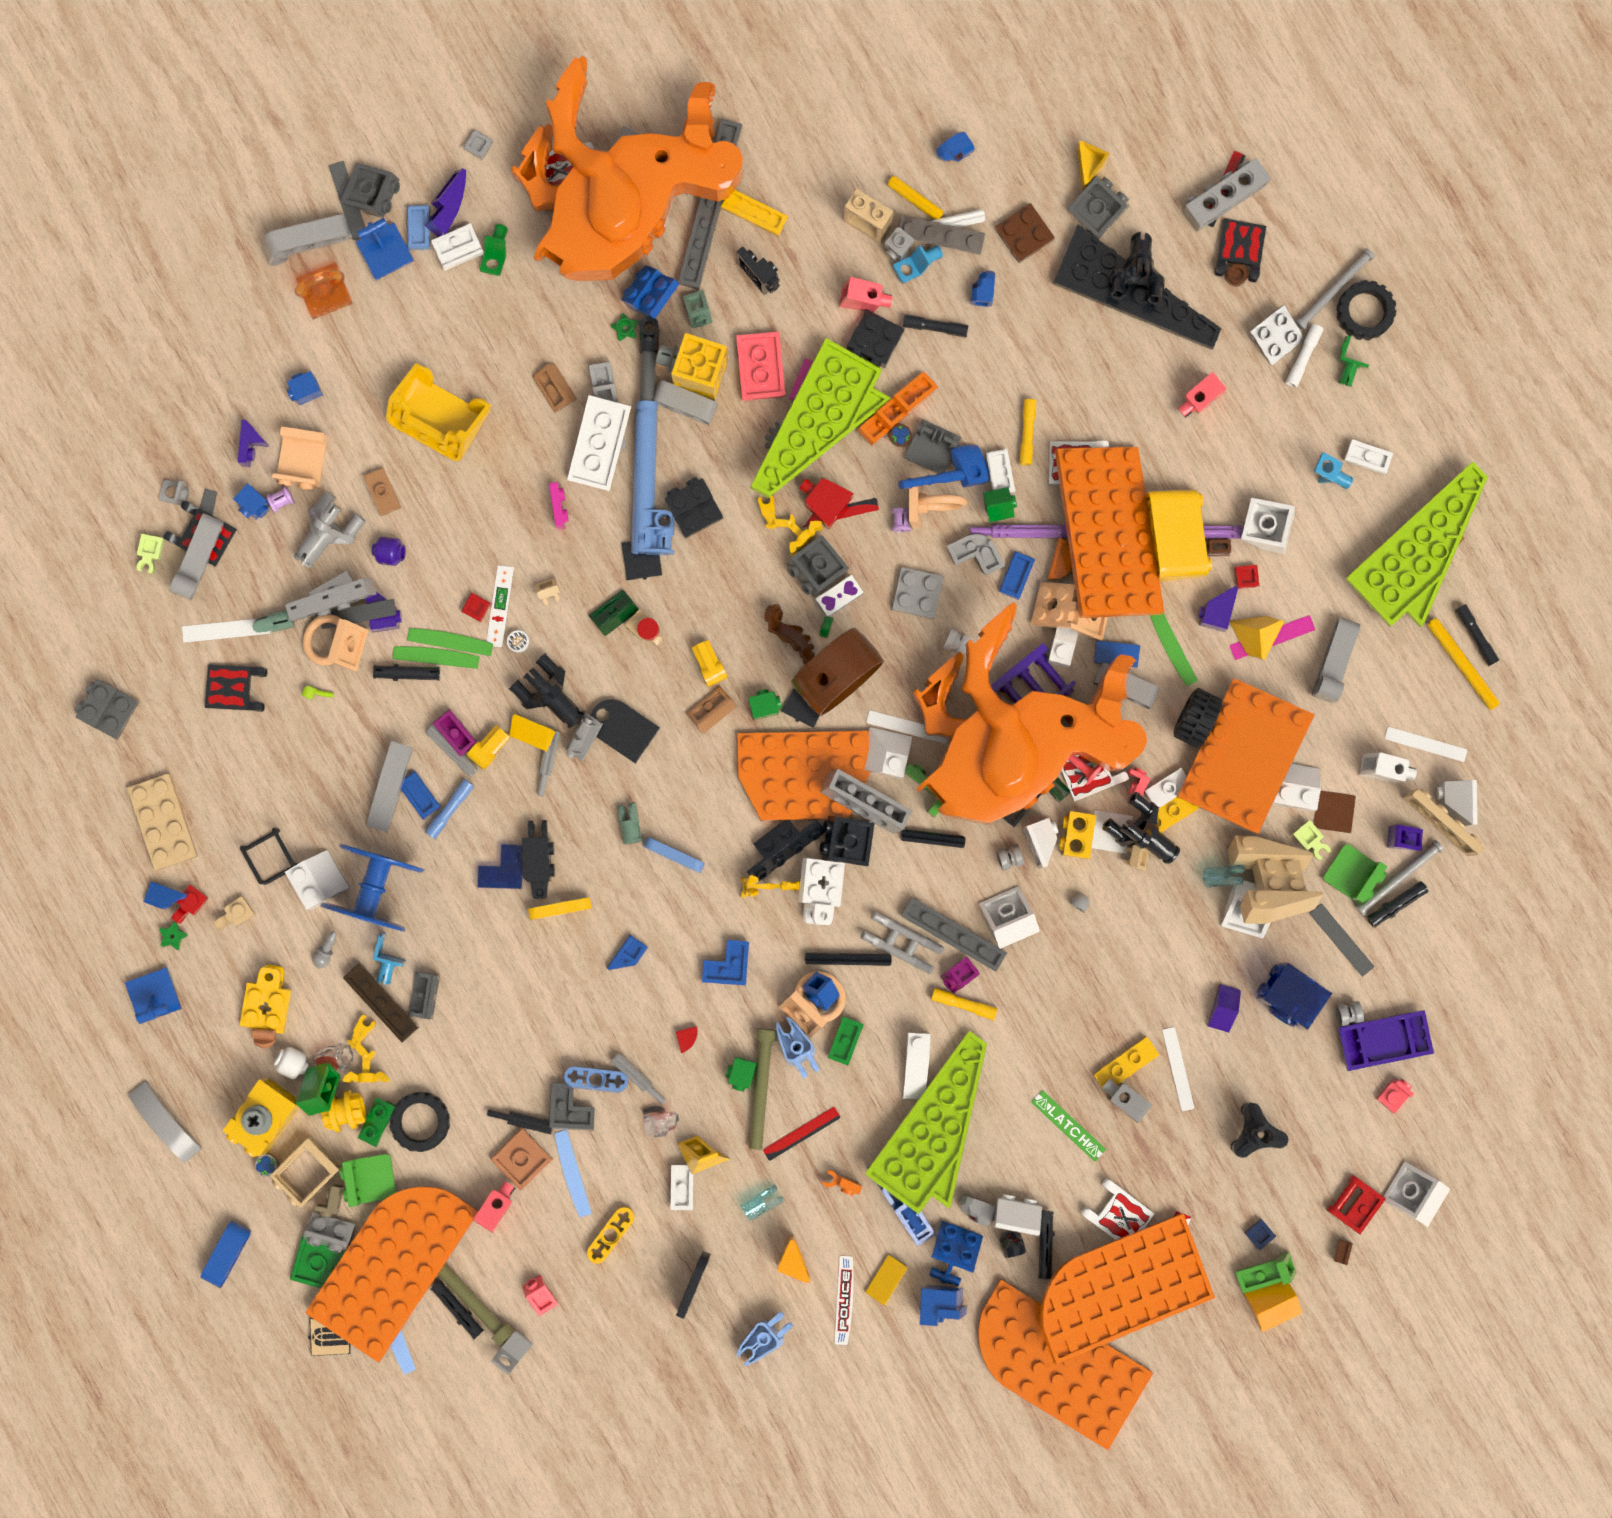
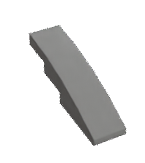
M610 361L589 365L594 396L618 402ZM624 436L620 450L626 449Z
M391 741L366 826L388 833L402 792L401 788L413 751L412 747Z

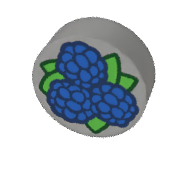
M271 1154L260 1156L255 1162L256 1172L263 1177L270 1176L278 1168V1160Z

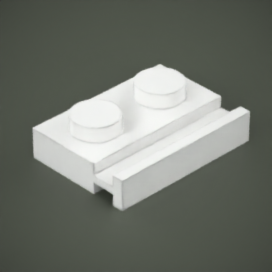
M471 223L431 240L444 271L484 254Z

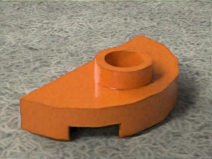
M1060 537L1057 541L1047 580L1064 578L1072 569L1069 544Z

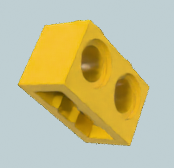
M1072 811L1068 812L1067 816L1064 815L1062 828L1065 829V835L1060 838L1059 850H1062L1061 856L1090 859L1096 815ZM1075 818L1083 821L1084 827L1082 830H1076L1073 827ZM1072 840H1077L1080 843L1081 848L1078 852H1073L1070 849L1069 845Z

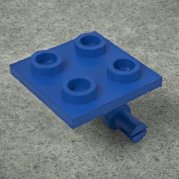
M384 217L374 223H367L368 226L357 231L361 240L357 241L356 244L375 280L414 261L395 223L388 225Z
M167 967L125 982L135 1011V1017L139 1024L182 1009Z
M941 1221L931 1257L948 1263L944 1272L932 1267L929 1276L941 1280V1283L945 1284L947 1282L959 1287L961 1278L951 1275L950 1272L953 1266L972 1273L974 1272L983 1236Z

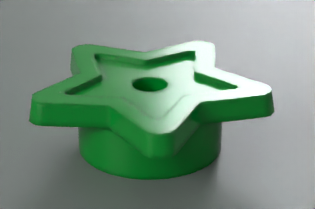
M623 313L617 323L611 324V328L618 332V341H622L626 337L636 338L634 329L638 324V320H630Z
M176 922L169 928L159 929L163 936L161 947L171 945L176 950H179L180 942L188 935L179 929Z

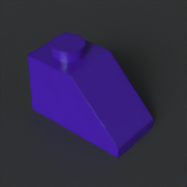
M1234 586L1204 604V607L1200 606L1197 619H1200L1199 626L1222 632L1228 630L1238 587Z
M376 592L377 595L366 598L367 604L387 599ZM395 606L396 615L369 620L370 630L375 633L400 629L399 623H402L401 610H397Z

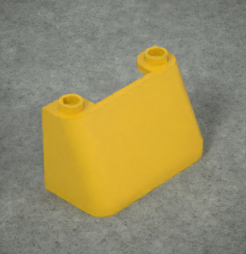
M415 363L389 397L386 420L395 429L443 456L458 462L467 452L488 416L491 405L482 398H473L470 403L465 402L433 384L434 378L431 370Z
M1197 490L1147 492V508L1150 509L1148 514L1160 582L1206 577L1209 570H1212V561L1210 557L1207 558L1201 506H1203L1202 493H1198Z

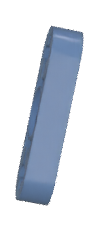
M647 837L643 847L698 873H701L705 863L650 837Z
M570 1067L563 1076L564 1083L568 1087L620 1093L628 1085L627 1076L618 1071ZM576 1072V1076L583 1077V1072L588 1073L585 1078L586 1085L582 1084L583 1080L577 1079L575 1083H572L568 1075ZM592 1074L601 1076L602 1083L600 1085L594 1086L590 1083L589 1078ZM605 1075H609L608 1080H615L616 1077H620V1081L623 1084L619 1088H616L614 1083H608V1087H604L606 1082Z

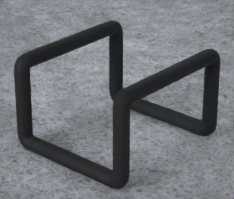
M272 828L271 833L248 846H240L244 858L260 885H267L285 875V871L298 864L294 863L278 834L280 832L278 828ZM275 836L291 867L263 881L246 851Z

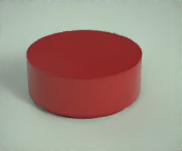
M645 618L639 622L637 632L643 640L652 641L658 637L660 627L654 619Z

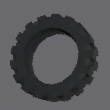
M1363 280L1360 283L1352 284L1339 298V303L1336 307L1338 313L1336 317L1337 321L1341 323V329H1345L1347 335H1353L1357 340H1371L1381 336L1393 324L1397 310H1395L1396 301L1392 298L1393 294L1391 291L1388 292L1386 290L1387 287L1385 285H1379L1376 281L1367 282V280ZM1358 294L1373 295L1382 304L1383 318L1376 326L1363 327L1355 323L1351 318L1349 304Z
M427 1092L412 1093L400 1099L395 1105L389 1119L390 1131H392L394 1140H397L401 1147L412 1152L428 1151L438 1146L447 1136L450 1128V1114L447 1111V1106L439 1097ZM418 1103L426 1104L433 1108L438 1117L437 1130L433 1136L420 1141L410 1138L402 1128L404 1112L411 1105Z

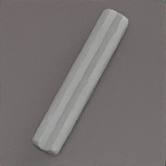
M431 725L426 730V734L468 776L471 777L477 772L478 768L465 755L460 757L434 725Z

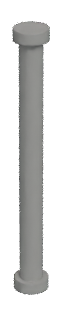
M1365 248L1357 261L1301 318L1295 320L1299 329L1304 331L1309 321L1368 260L1371 261L1375 257L1369 249Z
M1437 840L1432 842V846L1377 890L1368 902L1365 901L1362 904H1357L1355 906L1356 910L1362 916H1365L1367 914L1366 911L1435 854L1444 851L1443 846Z

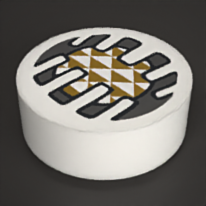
M513 631L507 638V645L513 652L522 653L529 647V638L523 631Z

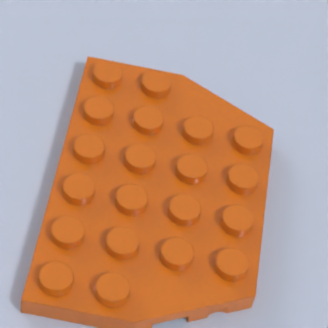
M869 731L737 733L738 778L761 821L789 819L821 820L828 819V816L849 819L852 810L821 794L820 790L827 774L836 769L845 772L864 784L866 783L870 775V771L864 770L869 751Z

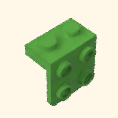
M1346 844L1324 874L1323 880L1357 904L1365 901L1368 902L1375 893L1373 888L1377 883L1380 884L1387 875L1385 870L1388 866L1382 862H1374L1352 846Z
M389 1154L342 1162L340 1176L341 1180H345L346 1189H343L344 1201L348 1202L349 1207L358 1206L361 1203L385 1200L396 1193L392 1160Z

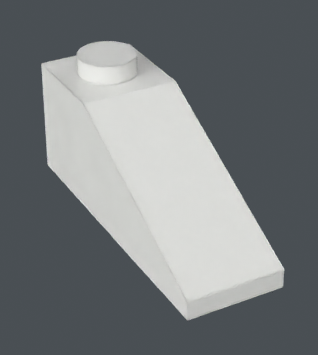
M1055 628L1047 661L1052 665L1068 668L1071 664L1078 633L1071 629Z
M907 1032L903 1099L919 1100L926 1091L931 1036L929 1033Z

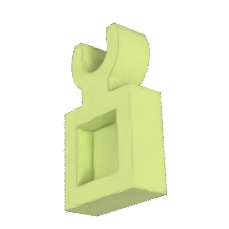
M141 534L137 555L141 556L142 560L137 564V571L142 572L143 566L149 565L148 573L154 574L155 565L153 561L154 559L160 560L165 539Z
M1310 820L1292 833L1293 837L1305 851H1308L1310 848L1313 849V856L1317 860L1322 859L1318 853L1319 849H1324L1326 853L1331 852L1328 845L1321 844L1320 840L1324 836Z

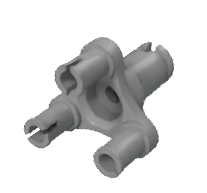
M326 490L315 506L312 505L308 510L312 523L309 527L311 532L298 548V553L294 554V558L297 561L303 560L301 564L308 568L313 567V562L318 560L329 543L353 544L356 534L366 522L363 517L354 513V516L345 528L341 529L334 524L333 520L342 509L339 506L336 507L337 505L333 502L337 498Z

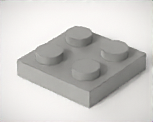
M901 567L892 611L935 619L944 576Z

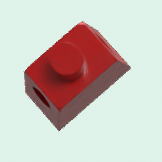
M806 478L799 488L808 495L804 502L805 507L828 530L854 496V493L825 478H822L817 485Z

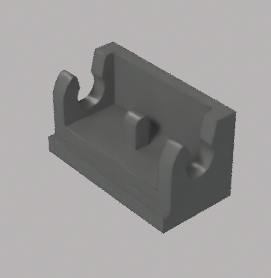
M415 972L409 1016L433 1019L440 975Z

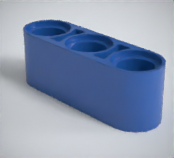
M231 1220L202 1271L200 1278L221 1288L252 1231Z

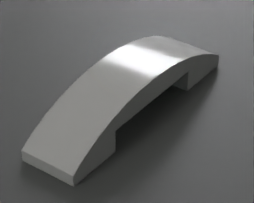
M147 1081L143 1082L128 1095L148 1125L181 1161L186 1163L202 1149L193 1136L183 1129L159 1100V1095Z

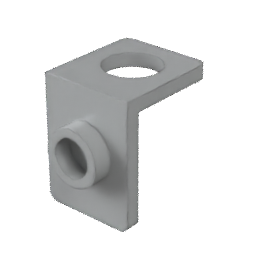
M165 479L159 500L181 506L183 501L188 499L189 485L183 480L174 482ZM170 486L177 487L174 498H168L166 495V490Z
M515 1330L491 1361L509 1375L533 1343L518 1330ZM500 1357L506 1358L510 1366L502 1364Z

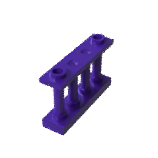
M1042 643L991 684V687L995 693L1000 689L1002 692L1005 691L1014 703L1022 699L1012 687L1013 683L1011 680L1016 676L1020 679L1022 678L1032 691L1044 692L1029 673L1028 667L1034 662L1036 665L1039 664L1059 688L1060 692L1057 693L1058 695L1068 697L1074 692L1072 687L1076 682L1073 680L1067 685L1045 659L1047 657L1045 653L1048 651V648Z

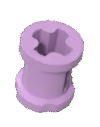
M286 486L283 487V490L273 495H266L275 513L278 512L279 508L287 504H295Z
M893 508L894 527H892V532H910L909 508Z

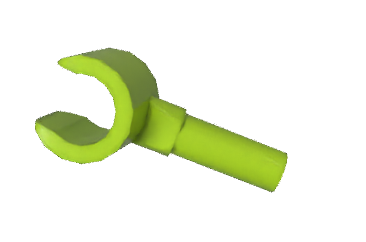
M311 686L304 687L301 694L310 700L313 699L314 694L329 698L334 696L333 692L321 691Z

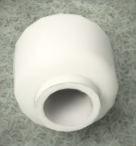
M287 1047L284 1050L280 1049L273 1063L276 1066L277 1073L290 1079H296L299 1074L303 1076L309 1064L305 1062L306 1054L292 1047Z

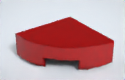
M697 1026L676 1031L681 1053L686 1052L694 1045L698 1035Z

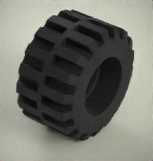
M1200 688L1194 690L1177 720L1174 728V737L1195 748L1201 747L1207 740L1222 709V699Z

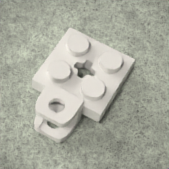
M803 858L798 902L804 903L803 919L805 923L830 925L832 923L834 906H841L845 863ZM823 877L825 880V885L821 889V885L818 884V881L822 880Z

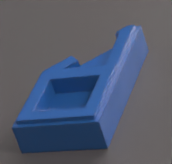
M151 881L143 902L165 910L180 899H185L187 894Z
M629 935L607 969L613 970L635 966L648 947L632 935Z

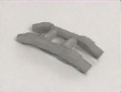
M874 911L871 919L891 929L886 941L867 931L862 932L861 939L931 974L934 967L914 957L913 954L918 944L937 954H941L944 947ZM899 934L910 939L905 951L893 946Z

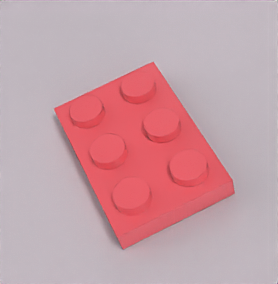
M779 332L736 335L742 401L785 397Z

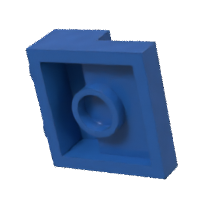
M645 265L643 269L636 273V279L631 286L624 290L621 301L631 310L655 319L677 289L679 283L675 279L663 275L657 269Z

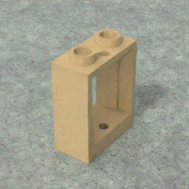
M856 189L845 206V223L879 244L892 225V210L860 190ZM870 203H874L875 206H874V207H870L869 204H870Z
M309 1137L270 1175L273 1179L271 1183L279 1191L283 1190L288 1195L287 1199L293 1206L302 1208L340 1171L341 1166L313 1137ZM307 1150L329 1173L303 1197L282 1173Z

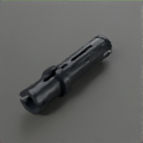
M393 664V666H373V679L440 681V667L399 666L398 664Z
M1419 881L1413 887L1392 901L1383 903L1381 908L1368 915L1366 918L1369 924L1376 928L1385 920L1394 918L1396 913L1427 894L1429 890L1422 881Z
M1042 1210L1039 1279L1052 1278V1250L1055 1231H1053L1054 1211Z
M442 1280L438 1281L430 1289L457 1319L456 1323L459 1326L462 1325L473 1340L484 1331L473 1319L472 1313L470 1311L467 1312L443 1284Z

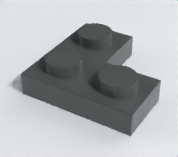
M551 1083L549 1128L593 1131L595 1107L573 1106L574 1088H570L563 1083Z

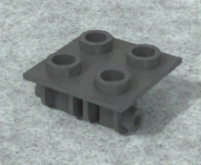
M922 419L904 458L937 474L946 472L952 459L951 449L958 446L961 437Z

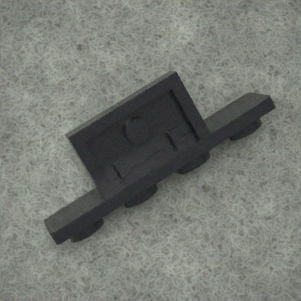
M790 819L782 821L753 843L764 859L747 871L748 875L756 876L759 881L764 880L768 874L776 868L783 866L788 859L800 853L812 841L820 838L823 834L820 822L816 819L799 832Z

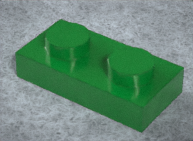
M843 1016L828 1058L848 1066L864 1024Z

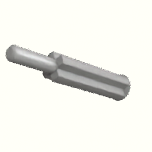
M553 730L555 735L547 752L543 751L539 769L541 778L538 796H544L548 775L551 776L560 734L556 730Z
M620 1052L613 1057L611 1062L643 1092L646 1090L660 1104L666 1101L651 1086L652 1083L626 1060Z

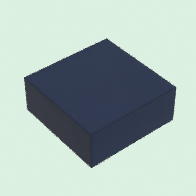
M1261 1218L1244 1232L1259 1251L1277 1237Z

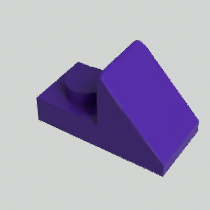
M242 420L238 463L242 467H251V461L255 460V448L253 446H270L247 420Z

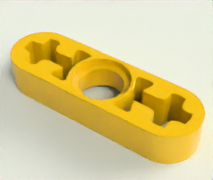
M589 897L527 910L529 920L592 909Z
M626 1206L620 1207L587 1250V1257L592 1263L598 1264L603 1262L631 1226L635 1218L631 1208ZM627 1211L630 1221H624L620 1227L624 1228L621 1231L619 1227L611 1224V1222L614 1220L617 1224L621 1218L618 1214L620 1212L624 1214ZM607 1229H614L617 1232V1238L614 1241H608L605 1238L604 1233ZM600 1238L604 1244L611 1247L609 1249L606 1246L601 1251L602 1258L599 1256L594 1258L592 1249H598L602 1244L598 1242Z

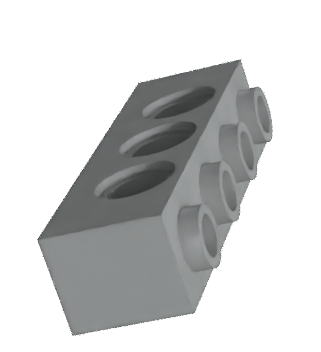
M1257 158L1251 162L1249 159L1238 166V171L1235 173L1228 172L1221 178L1220 183L1214 185V183L1210 184L1203 190L1204 193L1199 197L1194 195L1185 202L1186 206L1183 213L1197 232L1268 185L1271 178ZM1245 178L1248 185L1240 184L1238 179ZM1221 190L1229 191L1230 197H1224L1221 194ZM1203 202H1210L1213 205V208H1205Z
M839 769L827 774L820 790L821 794L893 834L904 830L912 812L909 808Z

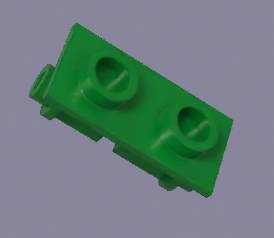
M376 1097L358 1135V1139L377 1147L395 1108L394 1104Z

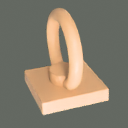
M922 486L909 488V522L913 529L922 528V513H928V510L949 511L962 509L967 506L968 500L957 495H928V493H922Z
M329 614L317 617L310 622L305 630L303 649L306 656L315 664L331 665L334 663L357 672L369 630L350 621L343 620L336 615ZM333 623L337 626L329 656L321 657L312 648V636L320 625Z
M816 971L804 975L797 983L795 992L779 1006L809 1038L817 1033L827 1022L837 1018L842 1012L846 1001L845 991L840 981L832 974L824 971L817 972L831 978L840 994L835 1007L830 1012L819 1014L816 1006L811 1001L803 998L804 990L802 986Z

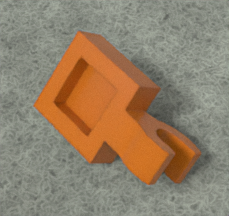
M827 1170V1173L833 1176V1181L830 1183L823 1181L822 1184L825 1187L838 1185L842 1187L841 1192L847 1195L860 1194L861 1184L840 1176L833 1170Z

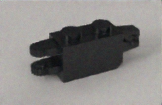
M542 820L541 823L542 837L534 838V821H528V838H522L523 878L531 884L533 899L547 898L549 882H552L551 877H555V864H551V855H554L555 848L554 842H550L548 837L547 820Z

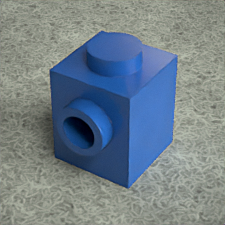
M311 371L305 374H295L291 377V380L287 381L289 388L286 389L291 401L295 400L299 406L323 396L316 377Z
M248 483L233 498L241 506L238 510L246 518L252 516L257 520L264 517L269 511V502Z
M817 971L802 986L808 997L807 1000L811 1001L816 1008L819 1007L825 1011L840 996L832 979Z

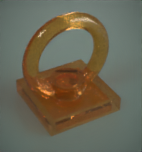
M336 262L296 278L298 285L295 288V294L299 298H304L313 320L353 304L344 282L345 275L339 270Z

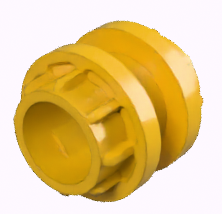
M352 1090L344 1091V1098L338 1099L335 1094L330 1111L321 1113L324 1127L328 1130L333 1129L337 1133L342 1132L343 1125L349 1124L351 1129H356L360 1123H364L366 1120V1109L362 1095L353 1093Z

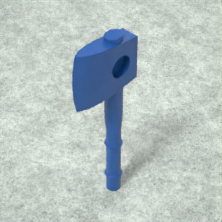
M964 445L951 449V456L955 467L954 471L900 480L898 486L900 489H911L917 486H930L931 484L960 481L963 488L982 485L989 481V470L979 446Z

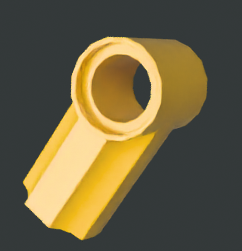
M709 640L692 647L708 687L728 678Z
M496 725L481 742H477L471 748L467 756L482 770H485L496 758L498 751L511 737Z

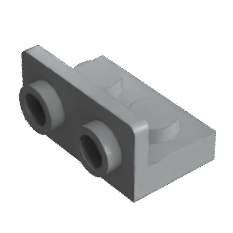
M312 1212L303 1237L309 1245L319 1247L321 1244L328 1246V1249L333 1252L341 1253V1250L346 1251L348 1249L356 1226L349 1222L320 1216Z

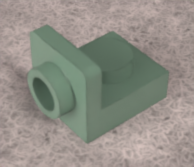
M703 290L683 296L692 328L705 326L713 322Z

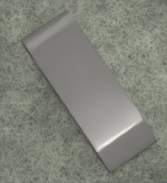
M660 380L653 397V401L657 402L659 406L707 425L710 424L718 405L711 399Z
M1101 664L1093 682L1096 686H1098L1099 680L1109 664ZM1126 674L1128 678H1125L1127 681L1125 683L1127 685L1125 687L1127 689L1125 691L1128 697L1127 700L1144 708L1151 709L1160 689L1134 675Z

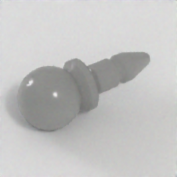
M332 931L327 936L324 945L319 946L318 952L313 955L312 962L315 967L325 968L328 966L330 957L333 954L331 948L336 940L335 931Z

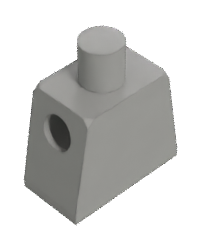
M1109 1078L1102 1087L1111 1096L1109 1101L1136 1123L1140 1122L1152 1106L1151 1103L1125 1083L1119 1086ZM1122 1093L1129 1097L1128 1102L1124 1103L1119 1099Z

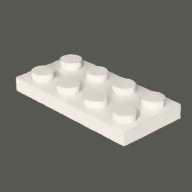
M592 395L588 396L567 480L610 491L631 406Z

